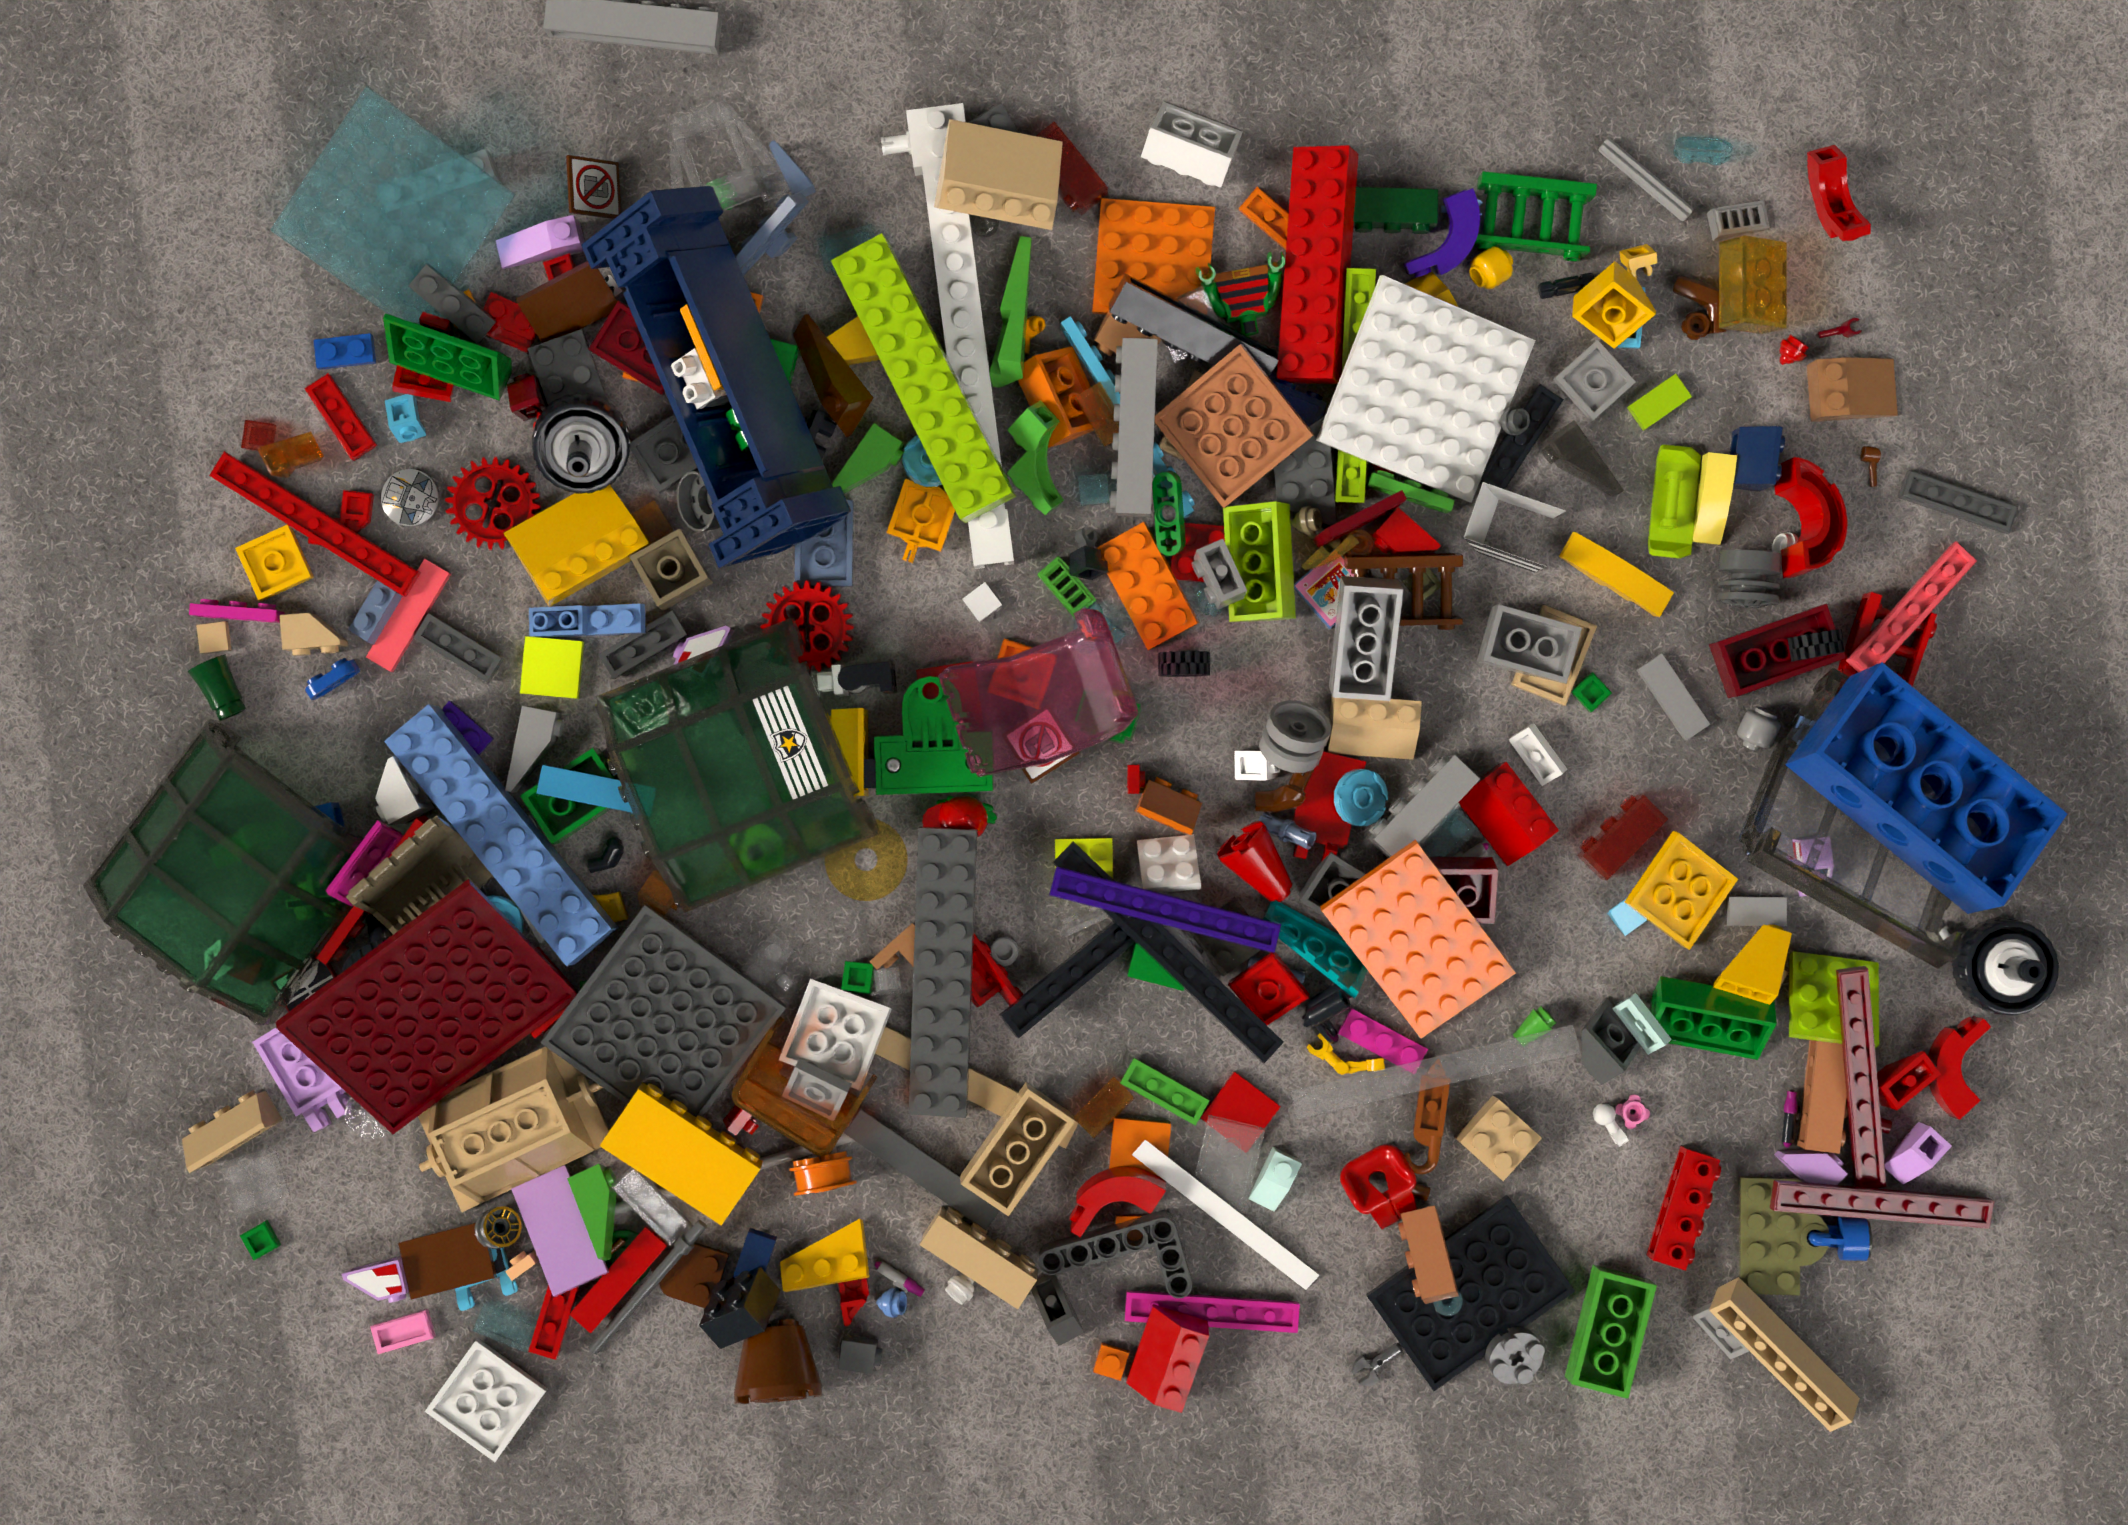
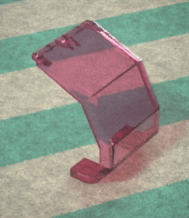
M1082 608L1073 613L1078 628L1062 637L1010 657L949 666L943 673L938 675L944 695L950 696L946 701L953 721L959 722L955 727L962 748L968 749L965 756L971 773H976L978 777L1044 765L1100 744L1129 727L1138 715V707L1107 621L1099 611Z

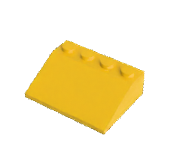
M611 485L594 493H574L504 532L505 537L549 607L630 562L631 555L649 546V542Z

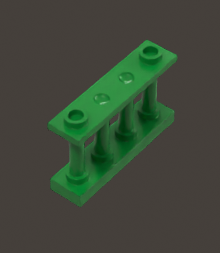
M1482 171L1478 177L1477 190H1484V194L1487 196L1483 233L1478 234L1474 246H1477L1478 250L1482 252L1496 246L1504 250L1563 256V260L1570 262L1580 261L1581 258H1585L1590 252V246L1579 245L1583 205L1590 202L1596 196L1597 184ZM1501 192L1513 193L1512 196L1515 198L1511 238L1494 236L1498 195H1501ZM1530 195L1540 196L1543 201L1539 241L1522 239L1526 200L1530 198ZM1558 199H1567L1572 204L1568 244L1551 242L1554 207Z

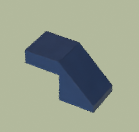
M750 1228L733 1278L743 1271H750L757 1267H761L766 1272L777 1236Z

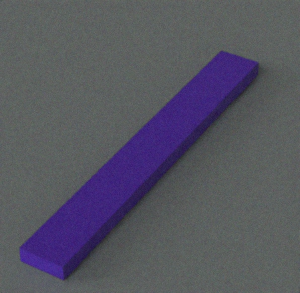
M1061 867L1055 868L1049 896L1271 953H1275L1281 928L1279 923Z

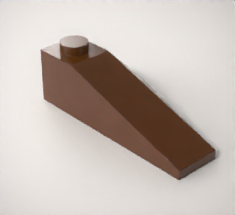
M805 314L793 336L820 403L844 435L849 437L874 397L809 314Z

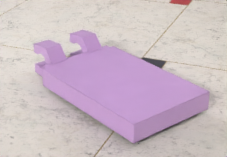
M274 1028L252 1042L295 1116L302 1114L313 1132L321 1130L332 1123L326 1111L321 1108L327 1103L336 1118L344 1116L355 1109L349 1097L344 1094L345 1091L278 1029Z

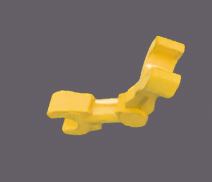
M1320 1033L1317 1037L1323 1042L1322 1048L1316 1050L1310 1044L1306 1046L1311 1054L1322 1060L1325 1059L1341 1075L1365 1070H1385L1384 1058L1344 1062L1332 1051L1331 1044Z

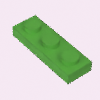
M1378 470L1377 474L1372 473L1368 475L1365 487L1388 495H1393L1403 490L1407 498L1406 501L1445 514L1452 511L1455 500L1447 498L1448 493L1432 489L1429 492L1420 489L1421 484L1415 481L1405 480L1402 483L1393 480L1394 475L1385 471Z
M1133 1057L1120 1081V1084L1195 1126L1210 1101L1208 1098Z

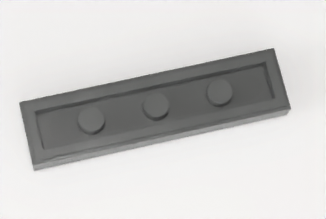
M1912 470L1906 471L1898 495L1899 499L2004 534L2010 533L2018 509L2016 505Z

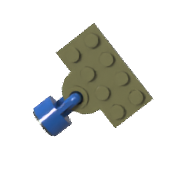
M1739 1176V1278L1755 1294L1800 1296V1266L1812 1265L1820 1260L1828 1250V1247L1837 1248L1840 1260L1867 1261L1870 1258L1872 1232L1869 1220L1839 1216L1837 1225H1826L1817 1214L1773 1211L1770 1209V1201L1774 1180L1800 1182V1179Z

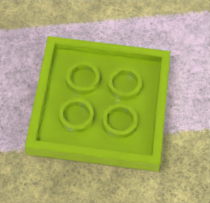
M1793 951L1789 957V1037L1842 1044L1836 970L1866 966L1869 971L1875 1048L1878 1047L1879 962Z

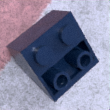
M1739 427L1732 431L1730 455H1737L1733 489L1760 492L1775 485L1776 481H1779L1782 471L1781 464H1778L1779 453L1783 452L1785 446V436L1782 435L1783 427Z

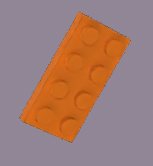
M1146 522L1138 524L1097 547V549H1101L1102 560L1108 562L1107 575L1147 650H1151L1199 623L1164 555L1158 550L1156 540Z

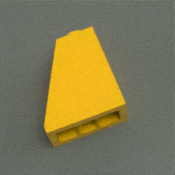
M858 316L827 337L848 365L880 360Z
M1763 924L1714 982L1713 988L1770 1005L1779 993L1792 933L1784 931L1778 925Z

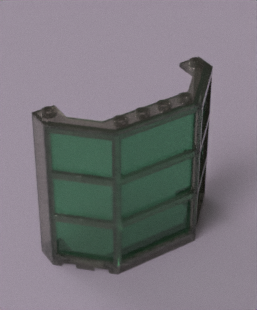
M208 719L84 883L83 887L103 922L111 927L110 932L119 939H127L134 945L133 950L139 955L146 958L150 957L157 962L156 967L161 972L167 975L172 974L179 979V985L190 993L195 992L244 1015L257 1025L274 1024L320 963L317 956L352 909L351 906L328 895L325 890L364 838L360 835L355 837L348 832L344 834V826L333 821L244 753L237 746L242 737L219 720Z

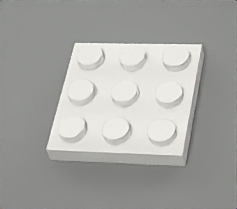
M810 979L779 1061L792 1066H796L799 1058L806 1062H812L831 1074L841 1076L845 1081L852 1083L851 1088L861 1091L892 1009Z
M478 1338L425 1412L496 1462L548 1388Z

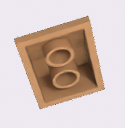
M1828 358L1816 359L1807 365L1811 422L1898 416L1894 359Z

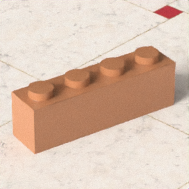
M1809 1041L1797 1146L1803 1149L1840 1154V1148L1845 1144L1846 1134L1843 1129L1844 1118L1848 1116V1106L1846 1101L1842 1044Z

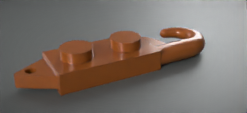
M1436 1059L1428 1071L1420 1077L1413 1127L1414 1138L1422 1145L1429 1146L1427 1161L1425 1164L1418 1166L1411 1161L1409 1152L1404 1154L1416 1174L1431 1172L1439 1161L1450 1087V1079H1447L1439 1059ZM1436 1064L1440 1067L1438 1070L1434 1068Z

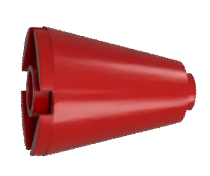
M1262 821L1253 822L1241 829L1244 832L1237 838L1232 835L1217 852L1218 858L1221 863L1266 899L1281 902L1290 895L1292 882L1267 827Z

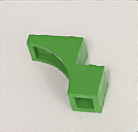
M1040 400L1028 407L1008 429L1014 441L1027 452L1012 466L1007 474L1012 479L1014 485L1028 496L1033 506L1044 515H1047L1064 501L1052 482L1047 462L1049 440L1060 421Z

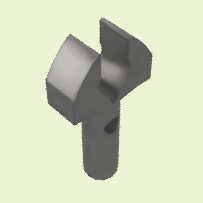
M1395 1343L1373 1359H1365L1363 1355L1359 1356L1353 1363L1352 1375H1355L1363 1368L1369 1369V1374L1360 1379L1358 1383L1364 1386H1373L1380 1381L1377 1377L1379 1369L1402 1353L1401 1347Z

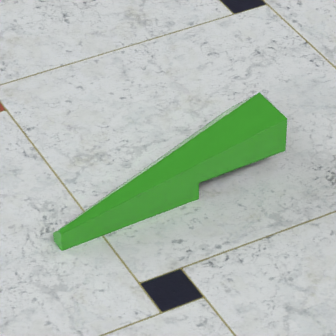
M1020 236L1002 299L1000 310L1003 326L990 369L992 387L1000 388L1023 378L1032 238Z

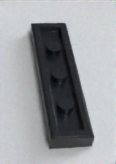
M1539 384L1523 408L1529 414V427L1520 435H1509L1508 433L1505 435L1488 461L1479 483L1482 484L1484 482L1505 490L1564 399Z

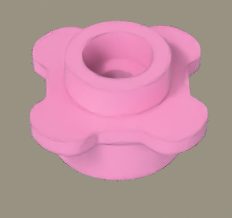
M1635 1094L1630 1095L1625 1103H1619L1615 1107L1616 1114L1621 1115L1624 1125L1628 1129H1634L1636 1124H1640L1650 1116V1111L1641 1104V1098ZM1631 1109L1635 1110L1634 1114H1630Z

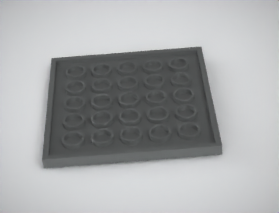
M646 903L541 1041V1044L626 1105L643 1082L646 1085L653 1084L663 1092V1096L670 1101L677 1100L687 1107V1112L693 1116L703 1117L786 1009V1005Z

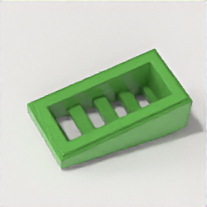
M1057 556L1037 574L1074 619L1096 601L1095 597L1078 577L1070 576L1069 567L1060 556ZM1060 567L1063 572L1050 581L1048 577ZM1068 576L1071 580L1058 590L1055 586ZM1076 585L1079 589L1066 599L1063 595ZM1083 593L1086 598L1073 608L1071 603Z

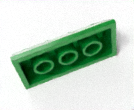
M1660 976L1653 991L1649 1010L1672 1039L1669 1042L1670 1044L1755 1060L1759 1059L1777 1024L1775 1000L1769 1005L1713 988L1711 985Z

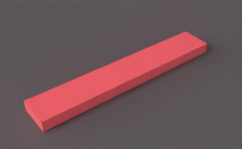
M1957 541L1952 543L1846 661L1857 672H1861L1881 662L1885 664L1977 560Z

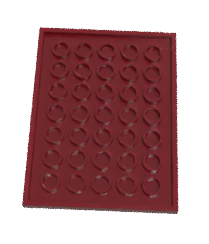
M468 879L275 1023L276 1029L393 1135L569 1005L578 994V991L477 886Z

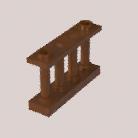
M1462 554L1344 555V567L1351 569V574H1354V577L1366 578L1369 569H1380V573H1383V579H1395V573H1398V568H1409V572L1412 573V616L1400 617L1399 626L1437 625L1439 630H1453L1455 625H1463V619L1460 616H1452V572H1455V567H1463ZM1438 567V572H1441L1440 616H1423V573L1426 572V568Z

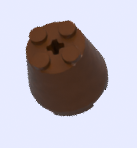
M795 1319L779 1320L778 1326L772 1327L771 1324H767L764 1332L743 1340L734 1389V1404H749V1398L750 1402L772 1403L806 1399L807 1393L809 1396L814 1397L823 1396L822 1383L804 1326L799 1325V1321H795Z

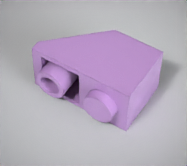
M1918 1122L1884 1159L1885 1170L1904 1185L1933 1168L1952 1146L1931 1126Z

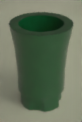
M226 654L207 660L187 671L199 686L212 711H216L220 721L235 716L246 709L241 700L243 697L231 673Z

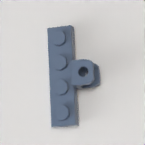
M802 193L786 194L776 203V211L772 215L766 216L758 224L759 230L742 242L741 247L743 249L734 256L743 277L765 252L770 258L781 256L797 240L798 237L794 233H787L785 229L809 203Z

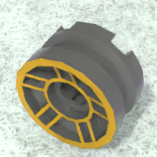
M505 1206L484 1211L477 1218L475 1224V1235L479 1243L484 1247L492 1249L512 1245L519 1238L522 1230L518 1214L512 1208ZM495 1224L502 1226L498 1233L494 1229Z

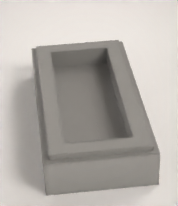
M1727 897V925L1763 926V924L1787 926V897Z

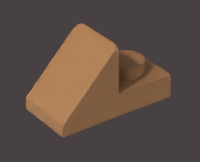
M915 922L909 925L869 961L877 970L882 965L885 969H888L899 959L896 955L898 951L914 967Z

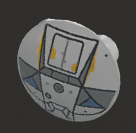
M405 469L394 473L385 482L381 493V503L385 513L392 521L403 526L425 524L436 511L439 501L438 486L427 474L415 469Z

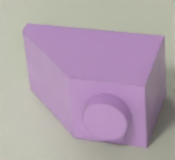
M1778 1150L1774 1154L1802 1182L1838 1185L1847 1175L1841 1168L1844 1163L1835 1154L1830 1152L1826 1154L1822 1151Z

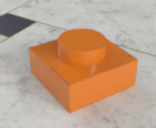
M1101 1342L1093 1372L1121 1381L1129 1351Z

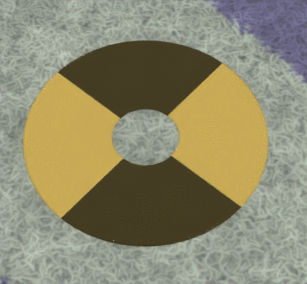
M860 818L842 825L830 838L825 851V868L831 883L845 896L859 901L877 900L890 894L902 881L907 868V851L902 838L890 825L877 819ZM869 848L876 853L877 864L872 870L863 871L856 866L855 855L859 850Z

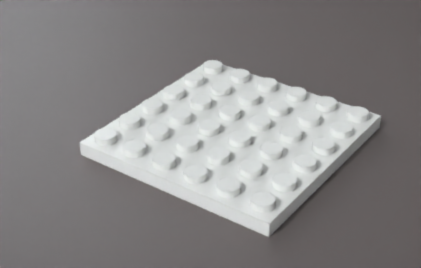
M1381 275L1316 441L1471 503L1500 432L1501 415L1511 404L1536 340Z

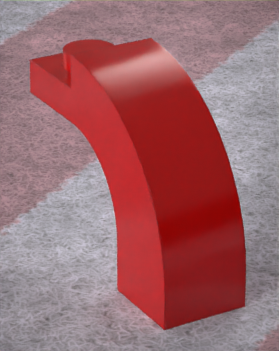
M1836 145L1807 152L1809 185L1819 220L1830 238L1839 237L1842 241H1853L1859 237L1871 234V223L1855 207L1849 192L1846 155Z
M1976 1016L1972 1018L1967 1017L1958 1024V1031L1944 1027L1935 1038L1928 1057L1941 1074L1929 1084L1930 1090L1941 1108L1950 1117L1958 1120L1964 1117L1981 1101L1965 1083L1961 1064L1964 1054L1970 1046L1991 1028L1984 1018Z
M1128 1166L1114 1167L1095 1174L1077 1191L1076 1203L1078 1204L1069 1217V1220H1071V1232L1081 1238L1096 1213L1103 1206L1112 1202H1129L1151 1214L1166 1192V1181L1147 1170Z

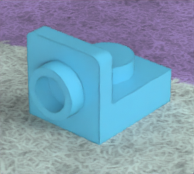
M405 394L385 400L388 425L399 443L413 441L426 436V430L420 422L417 400L414 395Z

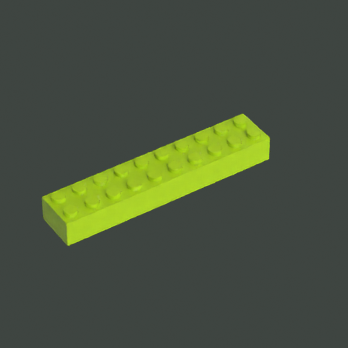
M881 233L832 259L831 262L959 519L967 523L1015 498L1016 495L887 238Z

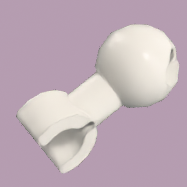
M1605 1103L1598 1104L1593 1111L1594 1120L1600 1125H1605L1610 1137L1619 1147L1627 1143L1629 1139L1615 1121L1616 1112L1614 1107Z

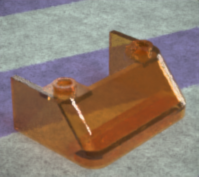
M780 1016L769 1028L734 1086L732 1099L736 1106L815 1155L824 1156L834 1149L878 1077L874 1074L871 1076L859 1097L848 1091L834 1121L782 1097L789 1079L779 1074L784 1066V1062L779 1061L782 1050L771 1043L785 1020Z

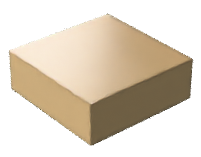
M228 622L196 625L200 654L232 650Z

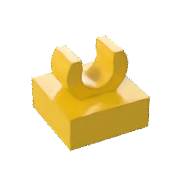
M1648 244L1619 251L1621 263L1627 267V271L1636 279L1638 268L1643 267L1644 273L1647 276H1651V265L1658 263L1657 252Z

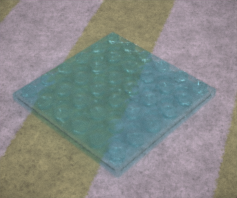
M366 86L270 231L385 313L420 324L419 318L422 312L434 315L436 309L408 287L409 284L427 263L452 284H455L516 194L379 93Z

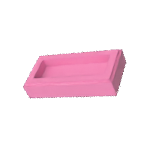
M428 1309L370 1326L378 1354L436 1337Z

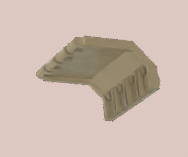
M437 815L433 819L430 818L414 832L415 835L412 838L406 839L392 852L390 858L386 857L369 873L367 878H363L348 891L349 894L346 896L353 906L375 916L392 934H395L466 880L470 879L478 889H481L494 877L455 828Z

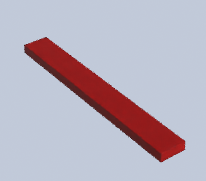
M225 451L209 475L404 597L408 595L421 574L418 570Z

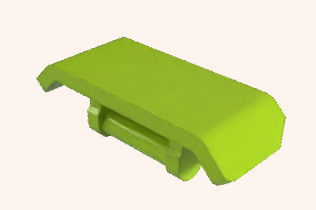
M1664 444L1659 448L1656 459L1648 536V551L1652 556L1681 559L1691 555L1701 455L1692 447Z

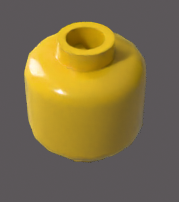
M1493 246L1490 249H1486L1472 259L1469 270L1470 277L1478 287L1489 290L1496 288L1511 277L1513 273V258L1508 251L1502 250L1499 247Z

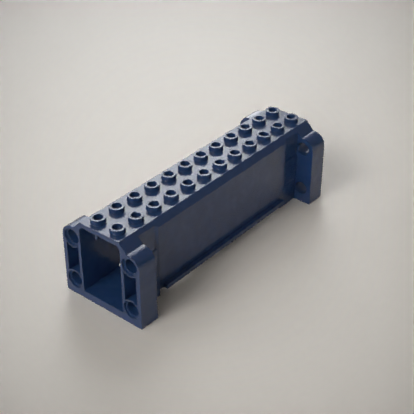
M712 186L652 190L581 246L591 269L610 267L618 288L625 287L627 290L623 294L713 503L711 506L724 534L709 543L718 568L783 552L813 538L845 519L846 515L851 512L850 506L841 486L833 487L719 221V216L724 211ZM686 304L689 305L731 405L706 406L702 409H696L694 403H686L683 388L687 385L684 378L676 376L671 367L672 363L696 348L680 312V309ZM730 409H733L750 452L743 453L740 450L735 438L738 431L731 429L726 417V412Z

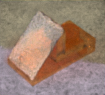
M311 431L258 448V452L270 475L283 478L290 477L295 469L319 462L324 457Z

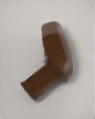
M1682 275L1679 276L1675 282L1673 292L1693 300L1703 306V308H1706L1707 318L1710 323L1707 331L1708 334L1726 332L1724 306H1727V303H1729L1726 294L1701 280Z
M1314 769L1305 772L1303 776L1301 775L1302 773H1293L1289 784L1281 786L1276 790L1255 792V811L1279 812L1302 805L1307 798L1304 791Z

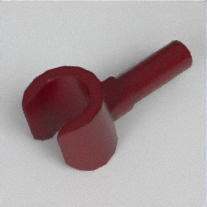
M1851 318L1836 328L1818 331V337L1824 338L1842 334L1844 337L1851 338L1862 332V330L1855 332L1850 328V324L1860 319Z

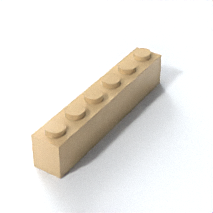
M1739 1277L1717 1288L1709 1311L1830 1432L1853 1422L1860 1398Z

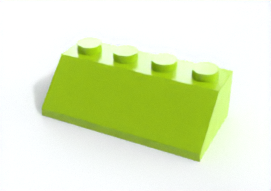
M1275 501L1223 508L1225 544L1247 589L1244 599L1229 605V622L1296 619L1290 504Z

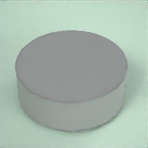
M999 937L994 940L990 947L991 957L997 964L1002 966L1012 964L1018 957V945L1010 937Z

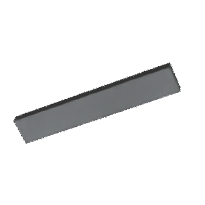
M860 1108L844 1131V1134L983 1229L987 1230L1000 1212V1210L961 1185L960 1175L862 1108Z

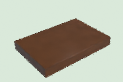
M588 261L516 298L517 304L542 343L578 331L609 315L618 302L599 268L591 269Z
M476 1223L398 1243L411 1300L497 1278L491 1248L484 1247L479 1243L475 1235Z

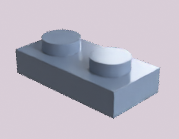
M377 580L348 630L374 645L403 596Z

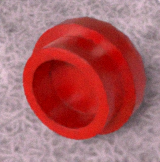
M1790 334L1787 339L1783 338L1780 342V363L1784 365L1792 364L1795 361H1802L1807 356L1805 352L1809 347Z

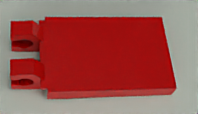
M1324 751L1304 792L1307 798L1302 805L1295 808L1293 816L1295 825L1315 832V843L1325 845L1321 862L1330 852L1337 855L1338 848L1343 849L1344 845L1347 846L1352 826L1343 821L1336 811L1334 791L1337 783L1345 773L1354 769H1365L1366 761ZM1296 844L1293 857L1306 859L1308 849Z

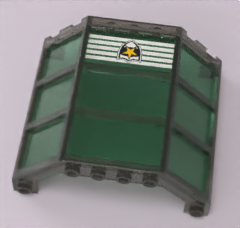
M789 618L596 696L597 704H595V707L602 722L607 750L610 758L607 759L609 769L613 775H618L621 782L618 790L624 803L629 802L633 813L629 814L634 829L636 831L640 829L644 841H641V847L647 858L651 857L654 865L672 892L678 909L682 908L684 913L881 833L871 807L867 806L865 800L863 801L862 798L857 799L855 795L860 792L826 711L807 661L801 662L800 656L805 652L803 648L805 644L794 618Z

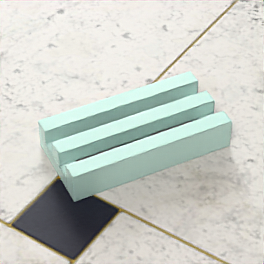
M1636 993L1612 1008L1648 1055L1672 1040Z

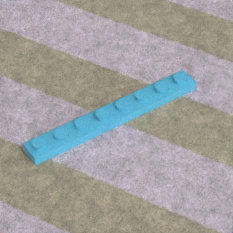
M1070 316L1061 322L1060 329L1114 412V404H1120V393L1115 392V376L1110 369L1104 370L1100 363L1103 359L1098 349L1094 345L1089 346L1084 338L1087 336L1084 327L1079 321L1075 323ZM1156 442L1153 445L1152 473L1154 477L1164 471L1175 472L1171 466L1167 468L1161 458L1164 457V454ZM1166 477V480L1161 482V486L1167 488L1168 497V488H1171L1173 484L1168 482ZM1187 490L1182 492L1184 519L1192 515L1194 512L1192 506L1195 505ZM1174 496L1168 497V499L1174 500Z

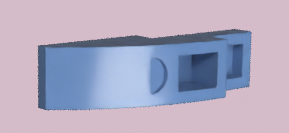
M645 604L529 608L530 637L612 636L646 633Z

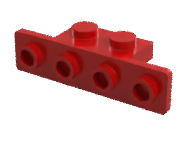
M974 934L971 1001L977 1008L999 992L1010 1006L1023 993L1008 980V973L1005 968L997 964L991 957V950L984 941H980Z

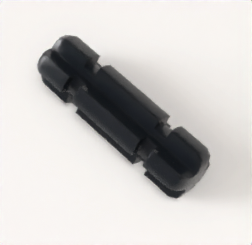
M1593 273L1581 274L1580 277L1576 275L1556 279L1553 283L1551 281L1542 282L1538 285L1539 296L1541 299L1551 298L1554 294L1560 296L1579 292L1580 289H1583L1594 279Z

